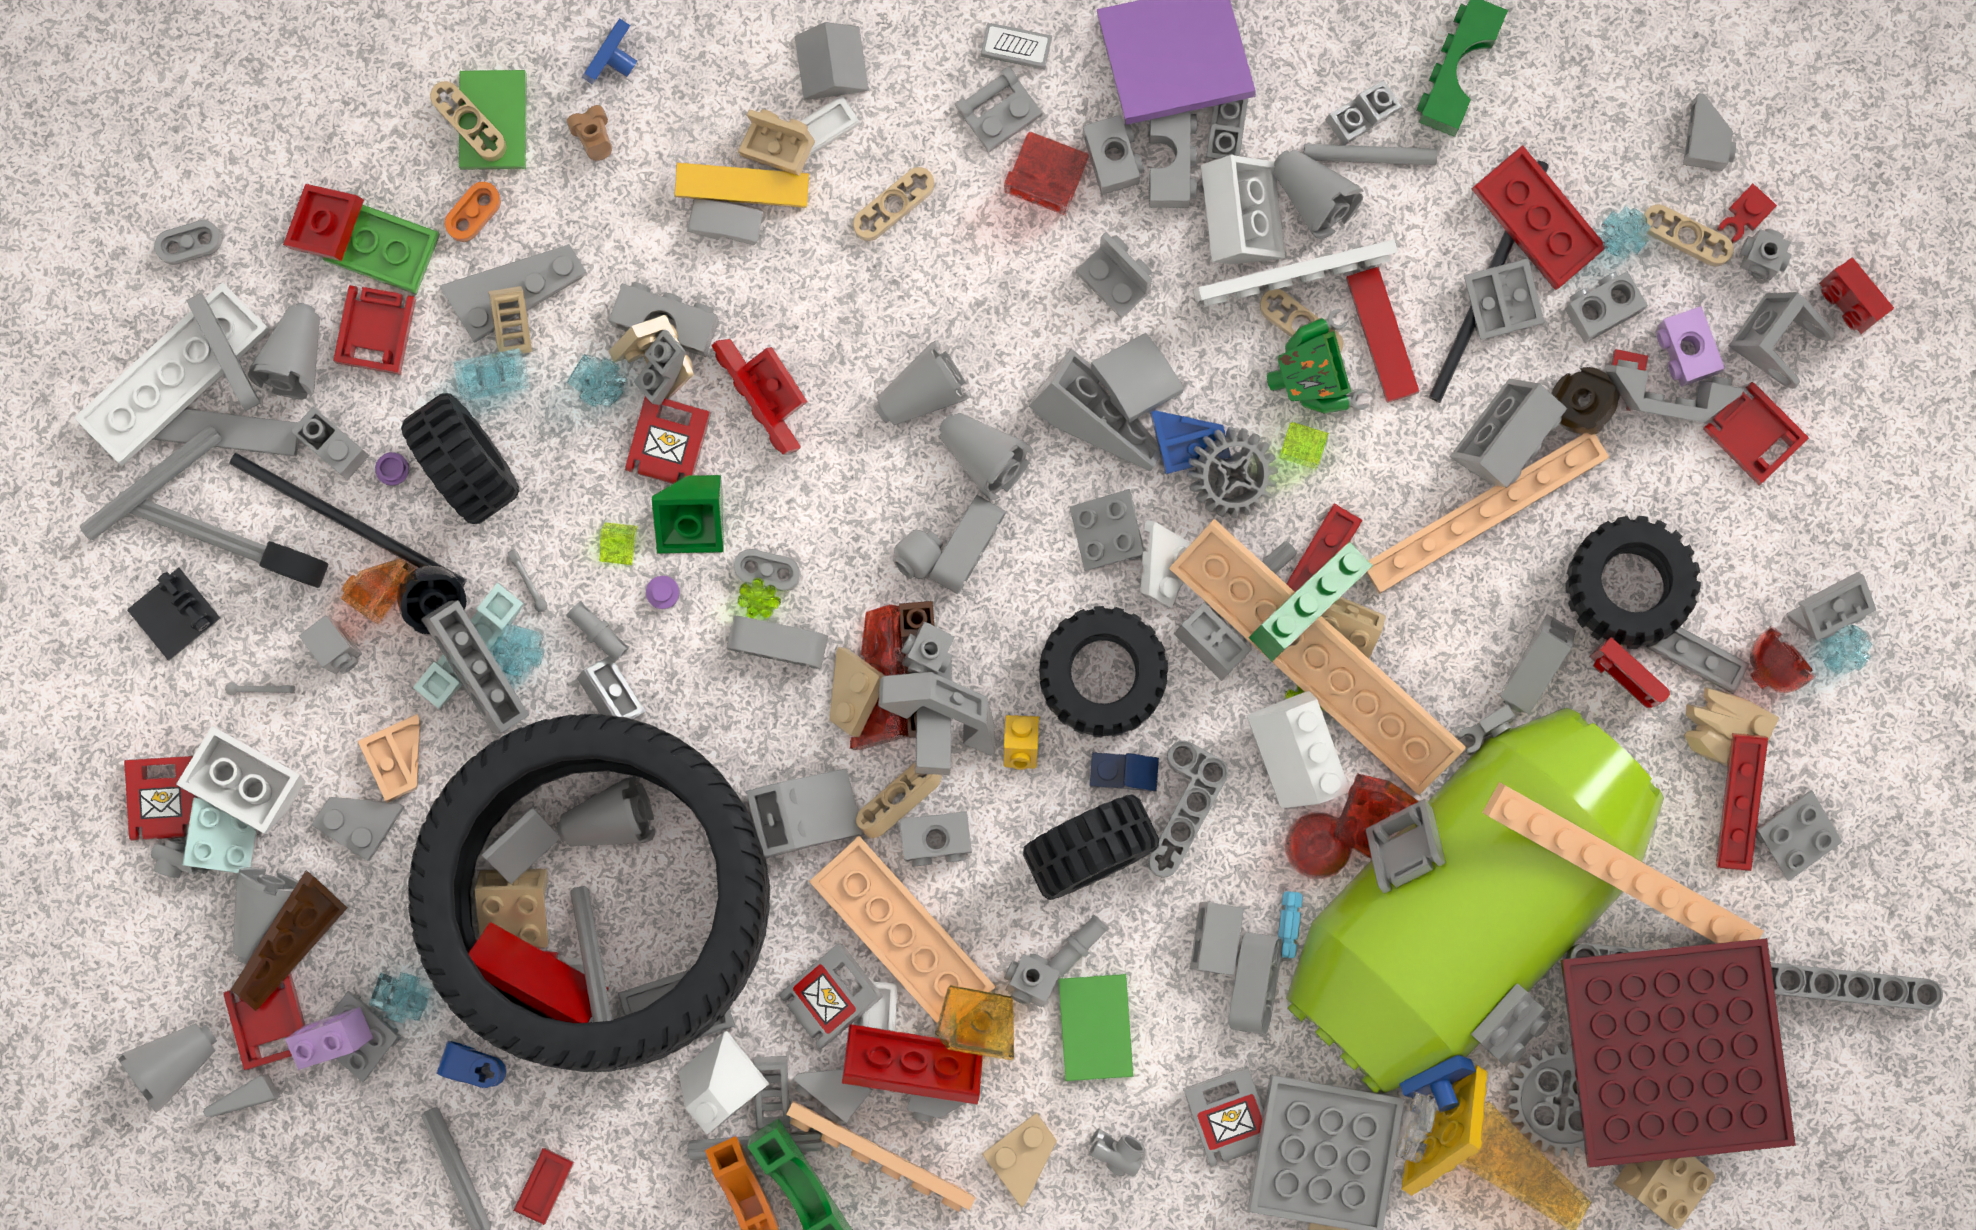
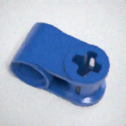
M447 1040L436 1074L480 1088H488L502 1083L506 1077L507 1070L501 1059L477 1051L470 1046ZM490 1065V1070L495 1072L494 1077L485 1080L486 1074L481 1072L482 1067Z

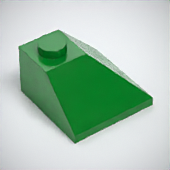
M688 475L652 496L657 554L724 552L721 475Z

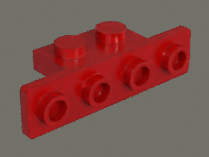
M731 339L715 341L711 346L716 352L715 357L718 363L727 369L734 380L733 385L735 389L746 398L751 406L752 415L759 423L763 424L770 435L769 440L772 446L783 455L798 451L801 446L784 420L808 401L772 347L765 348L746 363Z

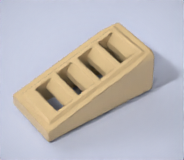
M522 287L488 291L499 357L532 352ZM517 301L516 307L499 309L498 304ZM519 313V319L501 321L500 316ZM521 325V331L502 333V328ZM523 338V344L504 347L505 340Z

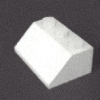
M1229 155L1201 165L1212 262L1241 264L1285 258L1273 161Z
M1310 691L1246 715L1280 808L1321 804L1351 792L1319 702Z
M212 726L176 785L266 834L290 809L306 781L298 773Z

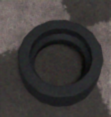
M271 541L267 543L259 564L260 567L316 588H320L329 565L323 560Z

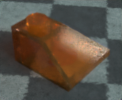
M399 558L361 570L357 576L351 575L342 587L344 594L341 596V599L379 625L397 600L399 585L415 568Z

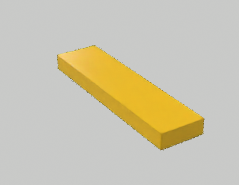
M677 162L674 197L806 208L809 173H800V176L786 171Z

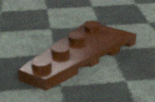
M306 870L231 990L257 1011L348 907Z

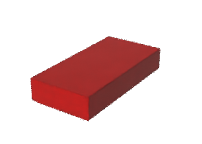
M542 1148L513 1211L545 1225L574 1165V1161L551 1150Z

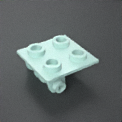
M193 798L182 865L239 873L241 868L251 866L256 829L203 799Z

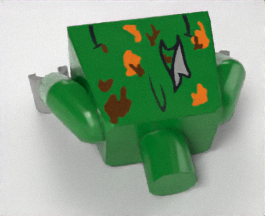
M1335 309L1327 316L1326 320L1323 318L1317 319L1301 326L1285 344V353L1278 356L1280 369L1267 373V383L1271 391L1286 388L1290 401H1300L1303 407L1322 414L1348 410L1349 406L1359 410H1364L1369 406L1367 403L1356 404V396L1360 393L1365 394L1368 392L1362 389H1355L1351 392L1335 331L1329 332V329L1338 331L1347 325L1348 321L1342 325H1336L1332 320L1334 314H1338L1343 310Z

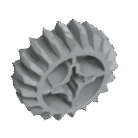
M1228 427L1226 438L1222 431L1215 430L1216 441L1213 442L1212 439L1205 436L1203 441L1207 447L1205 449L1199 446L1194 448V451L1200 455L1199 460L1195 458L1189 459V464L1197 467V469L1187 472V477L1198 479L1189 488L1193 492L1200 491L1195 499L1199 503L1207 501L1205 509L1209 512H1212L1217 507V515L1224 517L1229 509L1230 516L1237 518L1239 508H1241L1245 515H1250V504H1253L1258 509L1262 508V503L1258 500L1261 495L1267 499L1271 498V494L1265 489L1267 485L1271 487L1276 486L1277 482L1269 478V475L1278 473V468L1268 466V464L1272 463L1276 457L1272 453L1265 454L1270 445L1266 442L1259 444L1260 436L1254 433L1249 437L1248 430L1245 428H1241L1237 435L1235 428ZM1242 447L1240 452H1235L1228 459H1221L1216 456L1226 448ZM1252 454L1257 465L1255 481L1247 473V468L1251 462L1249 458ZM1210 464L1218 472L1214 491H1212L1208 481ZM1221 465L1236 469L1244 480L1242 481L1237 477L1234 478L1228 475ZM1237 486H1244L1249 489L1238 497L1223 498L1226 493L1230 494Z

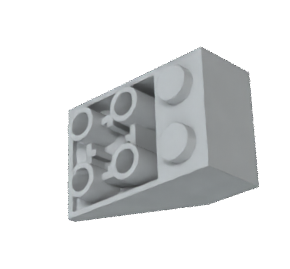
M847 768L783 781L746 791L754 826L765 858L863 834V831L856 824L858 811Z

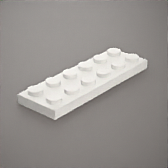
M1395 239L1201 286L1192 290L1195 302L1203 300L1204 305L1209 306L1228 301L1226 295L1235 292L1237 299L1260 293L1259 286L1267 284L1271 291L1293 285L1292 278L1300 277L1301 283L1324 278V271L1329 269L1333 270V275L1358 269L1357 262L1361 261L1365 262L1366 267L1389 262V255L1398 251Z
M223 282L205 298L238 360L270 331ZM192 311L74 417L121 466L128 462L224 374Z

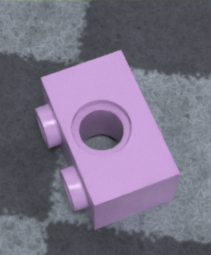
M1702 306L1665 318L1658 325L1659 330L1656 331L1657 340L1662 349L1667 348L1671 359L1668 362L1669 372L1673 380H1679L1681 387L1718 375L1725 369ZM1681 341L1691 342L1695 347V355L1685 354L1681 350Z

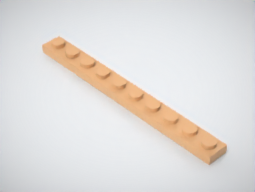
M1500 782L1482 812L1715 943L1760 939L1764 932L1755 925Z

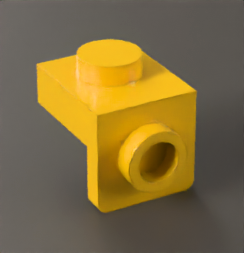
M1005 715L1004 767L1018 770L1037 768L1039 716Z

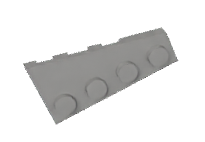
M568 244L439 286L475 343L494 332L488 291L521 286L524 292L526 311L581 279L587 275V272ZM517 301L498 304L499 309L516 307ZM519 313L500 316L501 321L513 320L519 316Z

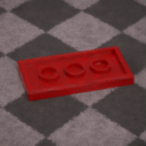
M1523 145L1471 188L1555 290L1563 286L1607 248L1606 244Z
M492 922L487 925L468 953L486 981L555 1020L570 1023H588L590 1021L592 1013L584 973Z
M849 1024L842 1084L978 1105L984 1045Z

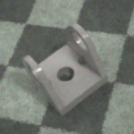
M1798 292L1766 293L1728 346L1782 385L1795 389L1800 383V379L1773 350V347L1792 321L1824 341H1830L1835 333L1815 308Z

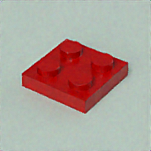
M305 184L283 245L292 250L342 261L364 199L354 194Z

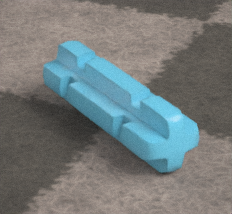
M1287 891L1283 893L1282 905L1285 906V910H1281L1278 937H1281L1283 941L1282 958H1295L1297 954V944H1294L1295 939L1298 940L1301 912H1298V907L1302 908L1303 895L1298 892Z

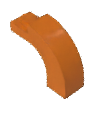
M737 1136L706 1149L705 1152L714 1177L724 1191L741 1230H779V1223L761 1181Z

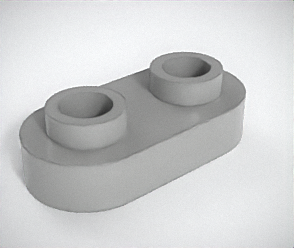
M200 220L163 231L157 236L154 249L157 256L165 263L176 265L215 253L221 246L222 234L210 221ZM204 234H210L211 236L207 244H201L200 242L201 236ZM173 243H178V251L173 254L169 253V246Z
M746 549L740 552L734 561L736 575L741 581L748 584L778 591H789L795 588L800 581V569L797 563L789 557L755 549ZM750 561H754L758 565L757 570L753 573H748L745 570L746 564ZM781 569L790 571V577L785 581L778 578V572Z

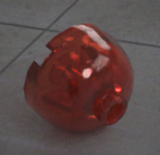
M1770 626L1753 642L1749 651V661L1754 669L1750 676L1763 690L1769 686L1779 693L1798 691L1811 682L1816 675L1812 673L1813 669L1792 644L1790 646L1787 642L1784 641L1782 643L1778 639L1783 634L1773 626Z
M1311 812L1299 817L1290 826L1285 838V854L1289 864L1299 874L1311 879H1326L1338 874L1347 865L1352 854V838L1347 826L1338 817L1326 812Z

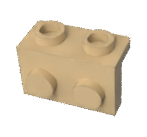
M749 109L747 117L751 124L738 150L740 155L800 176L815 143L814 138L807 130L808 126L795 119H790L789 122L781 120L776 114L762 109L760 112Z

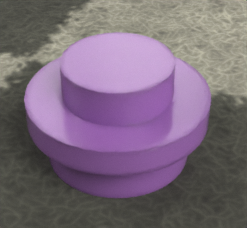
M389 452L377 460L375 473L382 483L396 486L407 478L409 465L402 455Z
M657 576L647 585V600L655 608L668 609L674 606L679 599L680 590L678 584L668 576Z

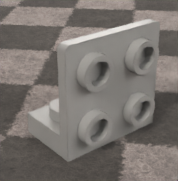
M1105 232L1100 239V248L1076 269V273L1122 319L1150 293L1152 278L1149 275L1152 274V271L1141 259L1138 258L1135 261L1126 252L1129 248L1117 235L1111 237Z
M1856 572L1799 602V607L1788 612L1787 617L1789 621L1818 641L1832 637L1837 630L1849 624L1864 620L1866 615L1877 609L1865 576Z

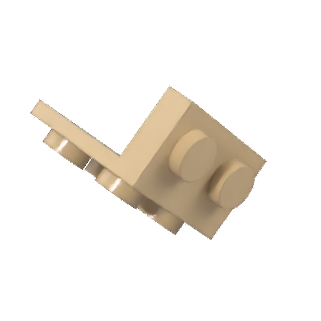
M1695 1157L1629 1163L1622 1169L1613 1184L1644 1204L1674 1229H1679L1715 1180V1174Z

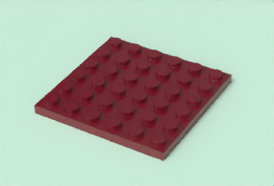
M1767 938L1560 960L1587 1168L1796 1146Z

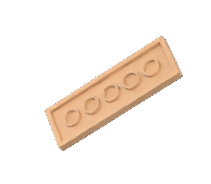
M860 836L809 881L945 1033L996 987Z

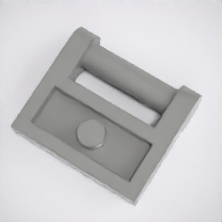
M1009 66L1000 71L1001 75L975 94L966 100L962 98L954 103L988 153L1042 116V111ZM1009 86L1013 91L1012 95L979 118L973 113L974 109Z

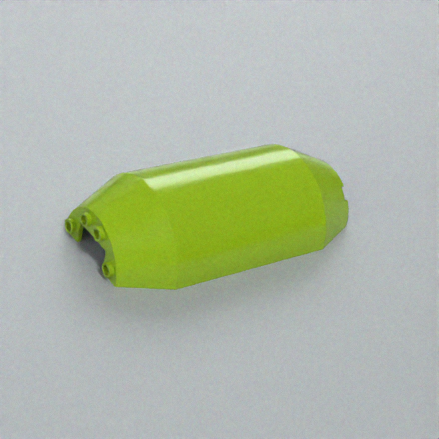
M1570 708L1560 709L1512 728L1496 737L1488 738L1480 746L1479 750L1427 801L1433 808L1446 863L1438 866L1435 862H1432L1433 870L1399 887H1395L1393 883H1390L1391 891L1383 893L1377 884L1373 861L1371 860L1312 921L1286 999L1291 1003L1287 1009L1299 1021L1303 1022L1307 1018L1310 1022H1313L1318 1027L1315 1033L1329 1047L1334 1042L1343 1051L1340 1058L1354 1071L1360 1067V1071L1365 1075L1361 1079L1362 1082L1376 1094L1380 1090L1383 1093H1387L1400 1088L1399 1084L1456 1055L1467 1058L1480 1044L1471 1034L1511 989L1518 983L1529 992L1623 893L1622 890L1483 814L1482 812L1499 782L1641 862L1644 860L1664 801L1661 790L1651 783L1652 778L1622 746L1596 724H1588L1581 717L1580 713ZM1414 823L1400 830L1392 839L1418 826Z

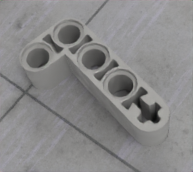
M1185 740L1178 741L1170 747L1167 754V763L1171 769L1191 781L1159 838V848L1151 852L1148 860L1151 872L1161 878L1173 875L1179 868L1228 776V767L1222 759ZM1178 748H1185L1190 751L1192 755L1191 763L1186 766L1178 765L1173 759L1174 751ZM1214 764L1220 768V780L1210 782L1204 778L1203 769L1206 765ZM1200 794L1205 800V808L1200 812L1190 810L1187 806L1189 795ZM1176 823L1185 824L1189 829L1188 839L1182 842L1173 839L1170 831L1171 827ZM1166 840L1172 847L1181 848L1182 852L1179 855L1174 850L1169 858V862L1173 864V867H1166L1163 871H1160L1157 868L1159 863L1155 860L1156 855L1162 857L1167 851L1168 846H1162V842Z

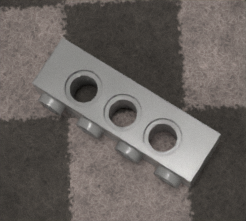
M458 600L449 601L422 618L423 623L492 733H503L529 716Z

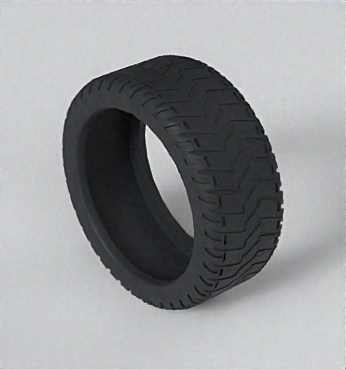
M571 714L552 719H543L525 727L517 728L502 736L499 740L491 742L479 751L476 756L471 757L457 771L456 775L450 778L440 792L439 797L433 802L416 841V848L412 854L410 867L411 875L408 880V900L410 901L408 910L411 927L413 928L412 936L418 954L421 955V963L429 979L432 980L433 987L443 1001L448 1003L449 1009L463 1023H466L470 1030L484 1040H488L493 1046L513 1054L517 1058L547 1067L580 1072H612L619 1069L639 1067L645 1063L648 1064L667 1057L670 1053H674L689 1045L694 1039H697L709 1030L730 1009L733 1001L737 999L746 986L748 978H750L758 962L759 953H761L770 911L768 868L756 828L744 804L721 772L700 752L683 742L680 738L662 729L627 717L606 716L603 714ZM603 771L641 777L674 794L693 811L705 829L716 861L718 899L711 932L696 963L671 991L646 1008L611 1021L570 1023L550 1019L527 1008L515 997L486 981L468 954L477 942L472 927L470 896L477 858L491 830L516 802L543 784L572 774Z

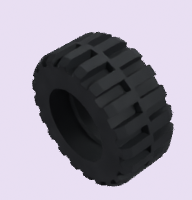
M451 393L439 394L404 419L401 426L402 435L406 439V443L413 452L415 459L439 493L444 496L449 505L466 522L481 524L517 498L520 491L519 485L507 462L503 459L501 453L477 420Z
M1638 515L1635 520H1630L1628 516L1618 517L1615 522L1607 521L1601 524L1597 530L1591 532L1583 540L1574 553L1572 561L1569 563L1566 573L1568 574V580L1565 583L1566 593L1570 594L1568 605L1571 612H1577L1579 618L1576 621L1582 628L1587 626L1593 631L1590 636L1598 641L1601 637L1606 640L1612 637L1619 645H1626L1627 649H1638L1642 645L1650 647L1656 645L1662 639L1666 640L1688 619L1687 617L1696 606L1697 601L1695 599L1700 592L1701 582L1697 581L1700 568L1698 562L1693 563L1691 557L1694 551L1690 544L1684 546L1680 540L1683 536L1677 530L1670 533L1665 529L1666 523L1657 520L1655 524L1650 523L1646 516ZM1619 554H1635L1650 561L1659 571L1663 581V594L1659 602L1645 612L1627 611L1614 604L1605 593L1601 579L1603 569L1609 560Z
M1094 606V609L1086 611L1082 609L1075 612V615L1065 618L1058 624L1056 630L1051 632L1040 658V687L1049 709L1058 717L1057 719L1064 725L1067 724L1080 734L1086 733L1099 738H1103V736L1115 737L1136 729L1154 713L1166 689L1168 660L1165 657L1162 641L1158 640L1155 635L1156 632L1150 625L1147 626L1141 621V617L1134 613L1132 615L1124 612V609L1118 607L1108 609L1104 608V606ZM1096 641L1114 642L1123 647L1134 662V683L1129 692L1115 702L1105 704L1092 702L1083 697L1073 683L1071 668L1074 658L1083 647Z
M1131 794L1099 805L1039 835L1024 846L1023 857L1042 896L1048 900H1054L1089 886L1146 857L1159 848V837L1140 798Z

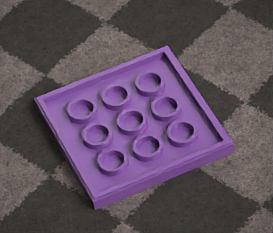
M1137 0L1097 9V17L1126 125L1256 97V90L1230 0Z

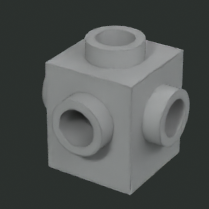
M1760 229L1753 237L1748 236L1740 251V254L1744 256L1740 268L1748 270L1747 272L1755 278L1771 280L1779 271L1784 272L1792 256V254L1787 252L1791 242L1783 239L1784 235L1776 230L1765 229L1764 231ZM1764 250L1774 253V255H1767Z
M924 622L915 636L909 634L901 650L902 653L906 654L902 665L908 667L910 674L923 672L937 674L938 671L944 673L953 656L948 653V650L955 636Z
M1023 954L1018 962L1012 960L1004 976V979L1009 981L1005 990L1012 993L1010 997L1023 1005L1028 1006L1031 1002L1042 1008L1051 994L1060 971L1047 966L1049 962L1039 955L1030 954V956ZM1026 977H1030L1033 982L1028 981Z

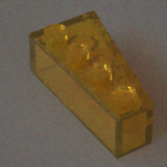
M1485 1100L1481 1148L1476 1155L1468 1157L1458 1165L1568 1230H1576L1592 1202L1489 1101Z

